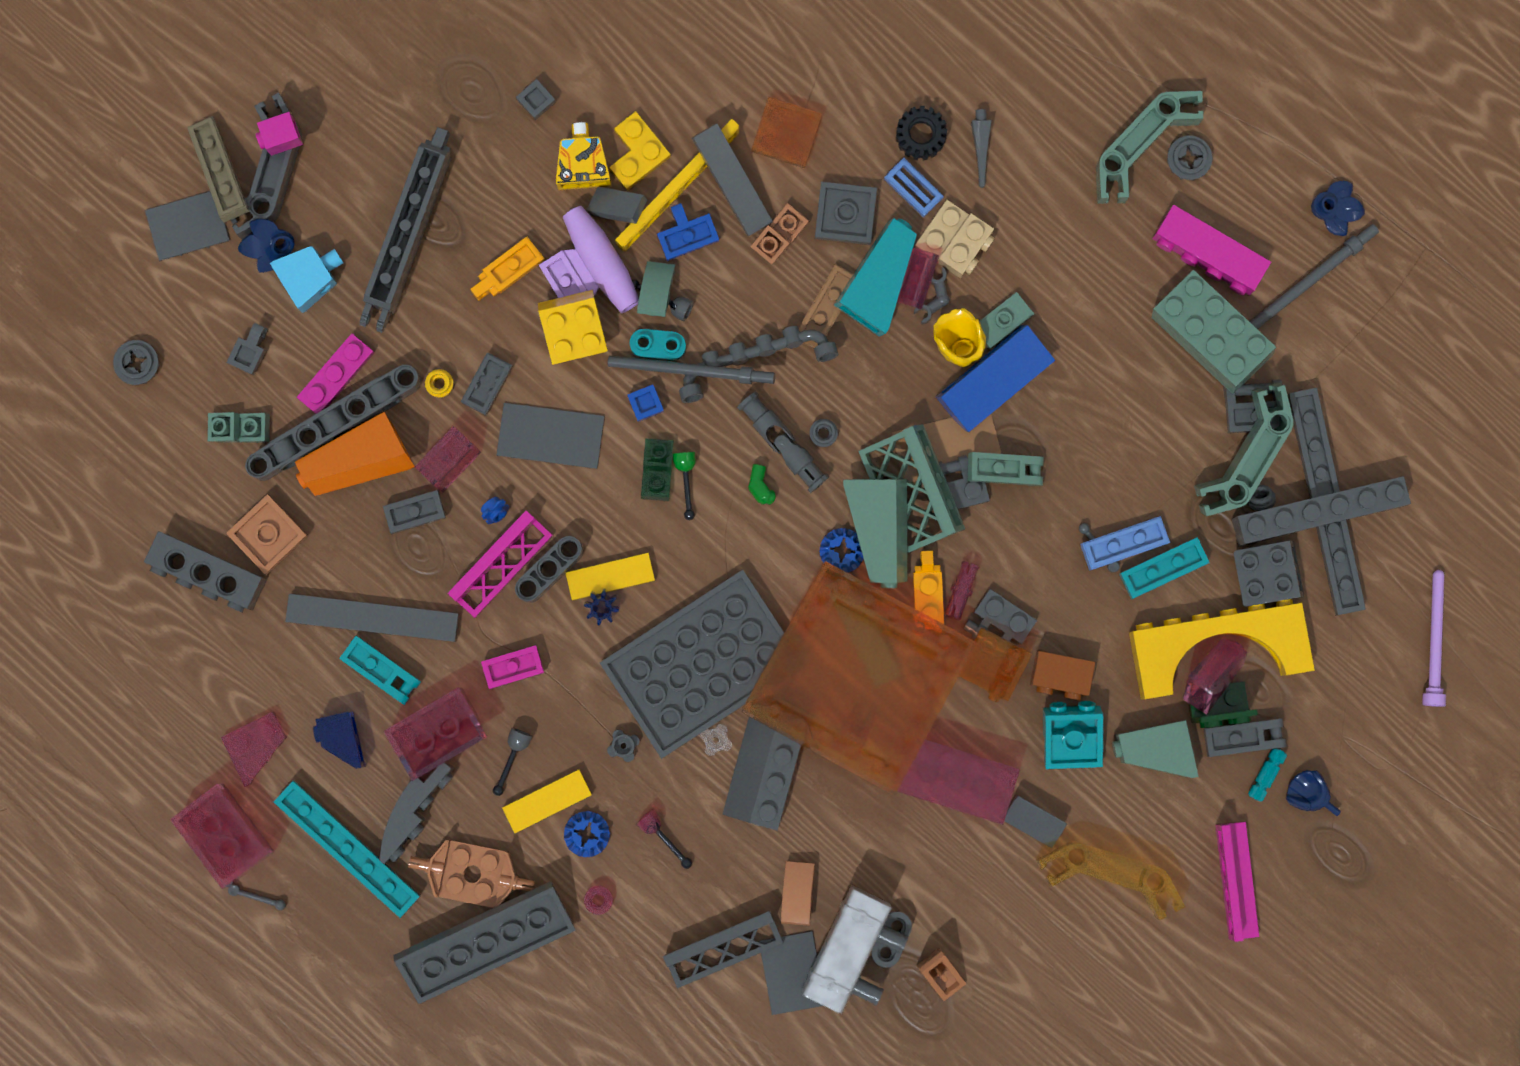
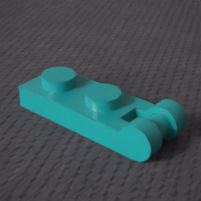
M359 636L354 637L339 658L404 705L410 699L408 695L413 688L417 689L421 683L418 678ZM397 677L404 680L399 690L392 685Z

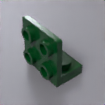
M1245 681L1186 690L1191 723H1200V728L1223 726L1222 720L1228 719V724L1251 722L1250 716L1258 715L1257 709L1249 710Z

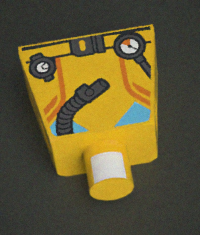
M588 123L572 124V138L560 140L556 174L558 190L611 186L600 137H589Z

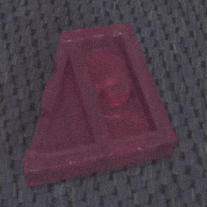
M271 712L221 737L244 787L252 784L259 771L265 767L276 749L287 738L275 712Z

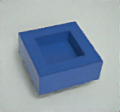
M653 384L627 395L638 422L664 412Z

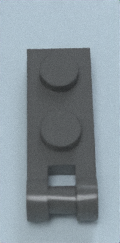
M1283 718L1203 729L1207 757L1287 747L1286 738L1282 737L1281 727H1284ZM1270 729L1271 740H1264L1263 730Z

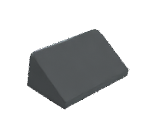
M1018 795L1014 796L1002 818L1006 823L1050 848L1054 846L1067 825L1064 821Z

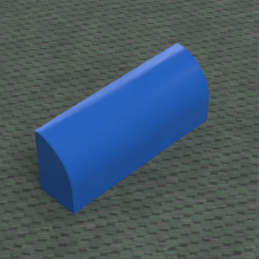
M1021 325L935 397L949 415L965 431L970 432L1052 364L1055 359L1028 325Z

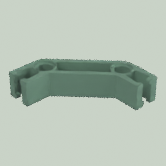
M1202 91L1161 93L1102 154L1096 165L1097 204L1109 203V193H1106V181L1116 180L1118 182L1119 193L1117 194V203H1125L1128 200L1129 168L1169 126H1192L1201 123L1204 119L1203 111L1181 113L1180 104L1193 103V106H1198L1199 103L1203 102ZM1159 105H1169L1172 113L1168 115L1163 114L1159 109ZM1108 160L1116 162L1118 170L1114 172L1109 171L1105 167V162Z
M1274 383L1268 385L1270 391L1275 390L1277 403L1275 408H1267L1264 396L1268 395L1267 389L1256 388L1251 390L1258 419L1222 478L1194 485L1196 495L1201 497L1206 496L1207 492L1219 490L1220 501L1209 505H1199L1200 512L1205 516L1246 505L1293 428V416L1284 384ZM1275 415H1280L1282 418L1281 425L1276 429H1272L1270 425L1271 419ZM1233 485H1239V495L1235 498H1230L1229 489Z

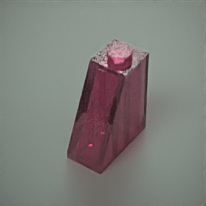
M1223 637L1188 676L1183 700L1203 713L1208 714L1245 664L1248 652L1238 642L1229 641Z

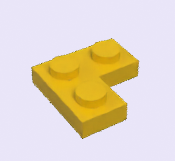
M636 111L614 128L616 134L630 151L609 168L628 191L668 160L671 154Z

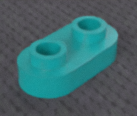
M639 329L630 338L631 351L639 358L677 361L683 357L686 351L685 340L677 332ZM642 338L648 339V346L640 347L638 345L639 340ZM675 341L677 343L676 349H667V343Z

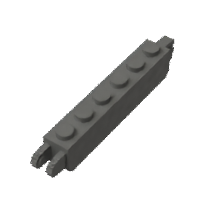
M437 127L432 141L426 140L425 144L421 143L418 147L364 294L363 301L365 302V307L360 318V325L363 327L370 323L375 308L382 311L376 324V331L382 333L386 328L390 315H394L451 161V148L447 147L450 133L447 130Z

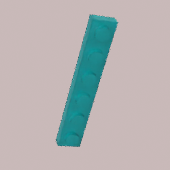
M292 781L274 801L283 812L399 918L420 898L421 895L387 864H383L374 852L296 781Z

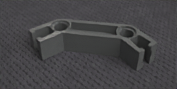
M279 93L272 96L276 108L280 107L283 114L286 112L291 113ZM264 101L254 106L262 121L269 119L267 117L269 113L265 108L267 106ZM296 122V125H297L299 134H300L301 139H302L301 129H300V127L298 126V124H297V122ZM300 146L272 156L266 148L262 150L250 194L245 198L253 218L240 227L236 224L238 223L236 218L230 220L236 235L242 240L249 234H253L249 225L250 221L261 218L275 222L278 219ZM267 202L270 204L269 210L266 213L258 214L257 210L261 203Z

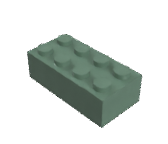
M1194 270L1153 308L1151 318L1232 394L1246 383L1275 352L1276 346Z

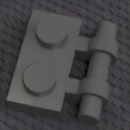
M966 455L957 457L958 460L943 464L942 461L939 462L944 477L946 474L957 471L961 472L962 479L947 483L958 510L990 501L985 482L968 481V457Z
M989 589L973 612L982 618V621L977 625L969 619L963 629L972 634V639L977 642L979 640L993 649V653L998 656L1003 655L1011 661L1017 651L1008 646V643L1013 639L1021 645L1037 620ZM990 624L1004 633L1000 640L986 631Z

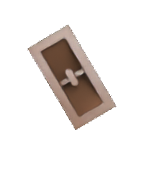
M939 948L916 965L943 1001L966 985V982Z

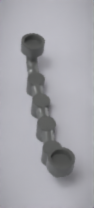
M790 326L782 331L784 337L775 340L772 339V335L764 334L755 339V346L746 348L745 344L740 342L730 345L728 347L729 354L720 357L717 351L706 352L701 356L703 362L697 363V365L725 367L732 364L741 365L748 362L749 359L758 356H770L784 348H796L807 341H815L818 344L814 348L818 362L830 361L836 358L839 353L836 343L829 342L827 337L820 331L811 329L800 332L798 326ZM684 376V386L679 389L680 398L683 403H692L703 398L701 385L694 384L697 376Z

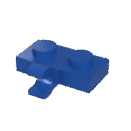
M681 203L671 207L677 226L657 233L667 261L719 242V237L710 214L688 221Z

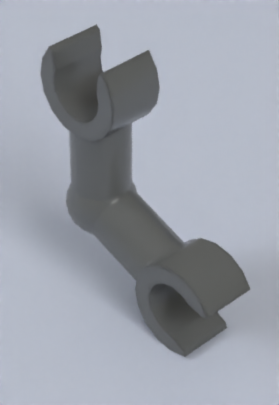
M943 267L941 269L943 277L939 280L934 279L931 270H929L928 279L934 285L937 298L927 305L923 304L915 308L913 314L918 313L920 310H925L928 313V316L921 321V324L928 323L933 313L950 302L945 285L946 270Z

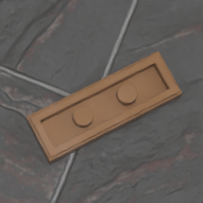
M835 264L799 326L800 332L813 329L820 331L827 337L841 312L839 308L834 306V303L853 276L851 272ZM815 341L803 343L812 349L818 346Z

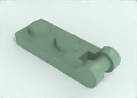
M970 452L968 453V481L1043 486L1044 477H1041V466H1044V457ZM1025 465L1030 466L1029 476L1025 475Z

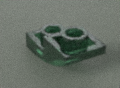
M645 438L641 499L669 501L674 440Z

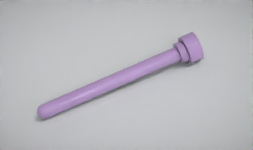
M1441 570L1434 571L1432 580L1429 688H1426V693L1422 695L1423 706H1446V695L1443 694V689L1440 688L1444 572Z

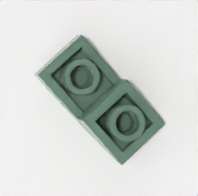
M647 261L637 313L650 316H666L670 301V289L675 274L674 264Z
M208 413V442H270V414Z

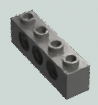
M160 531L157 532L144 560V563L151 565L149 571L162 577H166L167 573L177 577L175 581L177 584L189 589L193 585L203 589L202 595L215 601L220 596L229 601L228 607L242 613L244 608L254 609L267 579ZM182 554L185 563L182 568L176 570L173 566V559L177 555ZM204 566H208L211 572L210 577L205 581H201L198 575L199 570ZM233 577L236 580V588L234 591L227 593L224 583L228 578Z

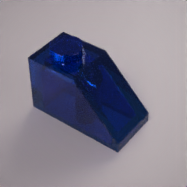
M348 711L315 719L317 726H313L314 737L317 743H321L323 749L355 769L366 767L354 712Z

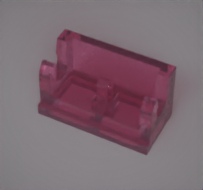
M453 426L415 468L443 493L475 460L481 451Z

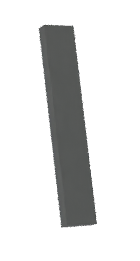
M289 594L285 622L456 642L459 614Z

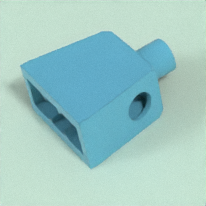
M309 246L272 261L270 265L296 307L304 313L337 284L330 271L344 262L335 249L320 257L317 250L313 246Z

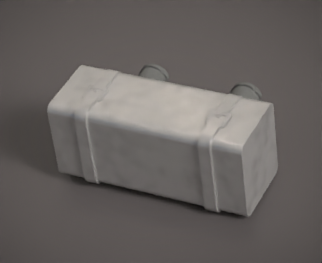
M851 885L845 899L841 902L840 910L814 965L810 967L808 977L802 988L803 996L842 1014L852 994L873 1003L875 1006L878 1004L884 989L860 978L865 963L875 943L880 942L901 953L909 936L885 926V921L892 909L890 903Z

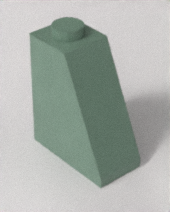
M1186 720L1115 734L1116 741H1112L1115 758L1120 757L1121 763L1188 778L1199 777Z

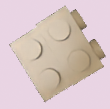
M946 200L915 244V248L961 279L965 272L970 275L978 264L979 260L975 257L982 249L986 252L995 238L991 236L994 228L972 213L969 215Z

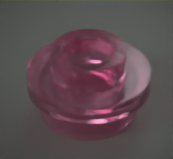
M603 886L590 888L584 897L586 909L595 915L606 913L613 903L611 892ZM595 895L603 896L604 903L602 905L594 903L593 898Z

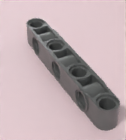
M401 365L387 374L372 380L251 454L245 463L247 473L260 481H266L282 471L292 468L296 465L295 461L377 415L386 412L401 400L415 393L421 386L422 379L420 374L410 365ZM413 373V382L408 386L401 385L402 375ZM356 402H364L365 410L360 415H353L352 407ZM315 431V441L309 445L305 444L303 441L305 433ZM259 460H265L267 463L266 470L261 474H257L255 472V464Z

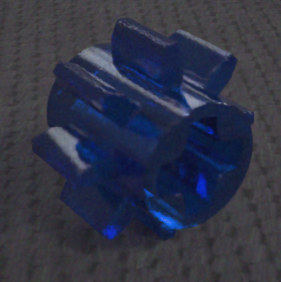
M605 588L602 590V594L599 595L591 591L592 602H584V606L590 608L587 619L595 617L597 625H600L601 621L606 618L609 622H613L611 612H619L620 608L613 606L617 596L609 597L606 595ZM604 601L605 606L608 608H605L604 613L598 612V607L594 605Z

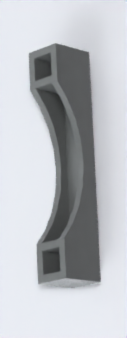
M1403 476L1237 516L1232 519L1238 546H1243L1331 523L1401 508L1411 504Z

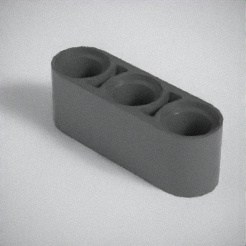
M572 536L561 538L518 579L515 585V593L518 598L528 603L539 600L581 559L584 552L581 542ZM569 542L575 543L578 548L577 553L573 557H565L562 552L564 545ZM547 562H554L557 566V571L552 577H545L542 573V567ZM526 582H534L536 585V592L531 597H525L522 594L521 589Z

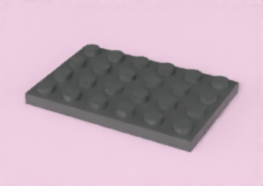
M744 570L730 577L600 662V665L661 759L805 666Z

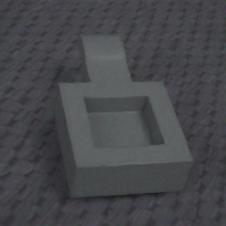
M254 323L247 340L238 337L226 363L255 375L266 352L259 345L266 337L268 329Z

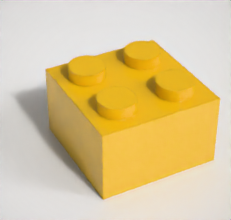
M593 290L538 303V312L552 365L608 351Z

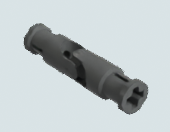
M756 391L738 405L737 409L739 411L743 410L752 420L753 427L778 454L782 453L786 466L794 475L800 476L809 487L808 491L812 493L829 478L828 474H823L813 462L814 458L805 448L794 443L795 438L791 431L772 409L768 410L758 399L759 394ZM774 426L781 427L786 433L778 436L773 443L770 440L769 431Z

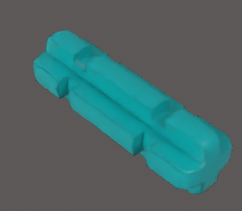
M1275 748L1269 753L1268 758L1270 759L1265 761L1255 779L1256 785H1252L1248 792L1251 798L1260 802L1264 800L1268 793L1266 789L1271 787L1280 770L1279 765H1283L1287 754L1281 749Z

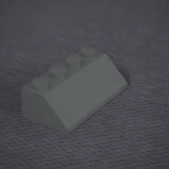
M752 704L722 815L778 831L806 728L807 718Z

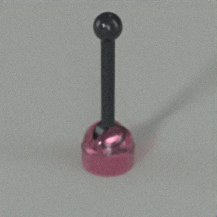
M651 809L636 823L644 833H656L679 858L683 868L689 869L692 866V860L688 857L685 858L660 830L661 819L654 809Z

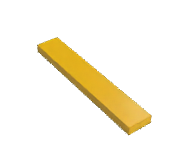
M733 119L721 129L729 144L739 134V125ZM700 152L642 211L637 223H631L615 239L616 245L623 252H626L708 167Z

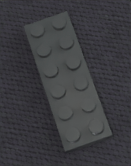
M550 881L394 954L393 958L416 1001L420 1004L576 930L555 887Z

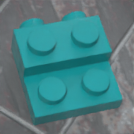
M1081 701L1078 703V706L1067 707V704L1064 702H1052L1050 707H1044L1045 769L1103 767V712L1100 705L1096 706L1093 701Z

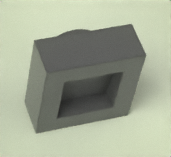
M537 79L516 96L517 101L534 120L556 103L555 98Z

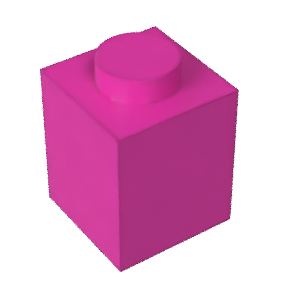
M290 112L257 123L260 132L255 134L261 149L266 148L271 156L303 145L295 119Z

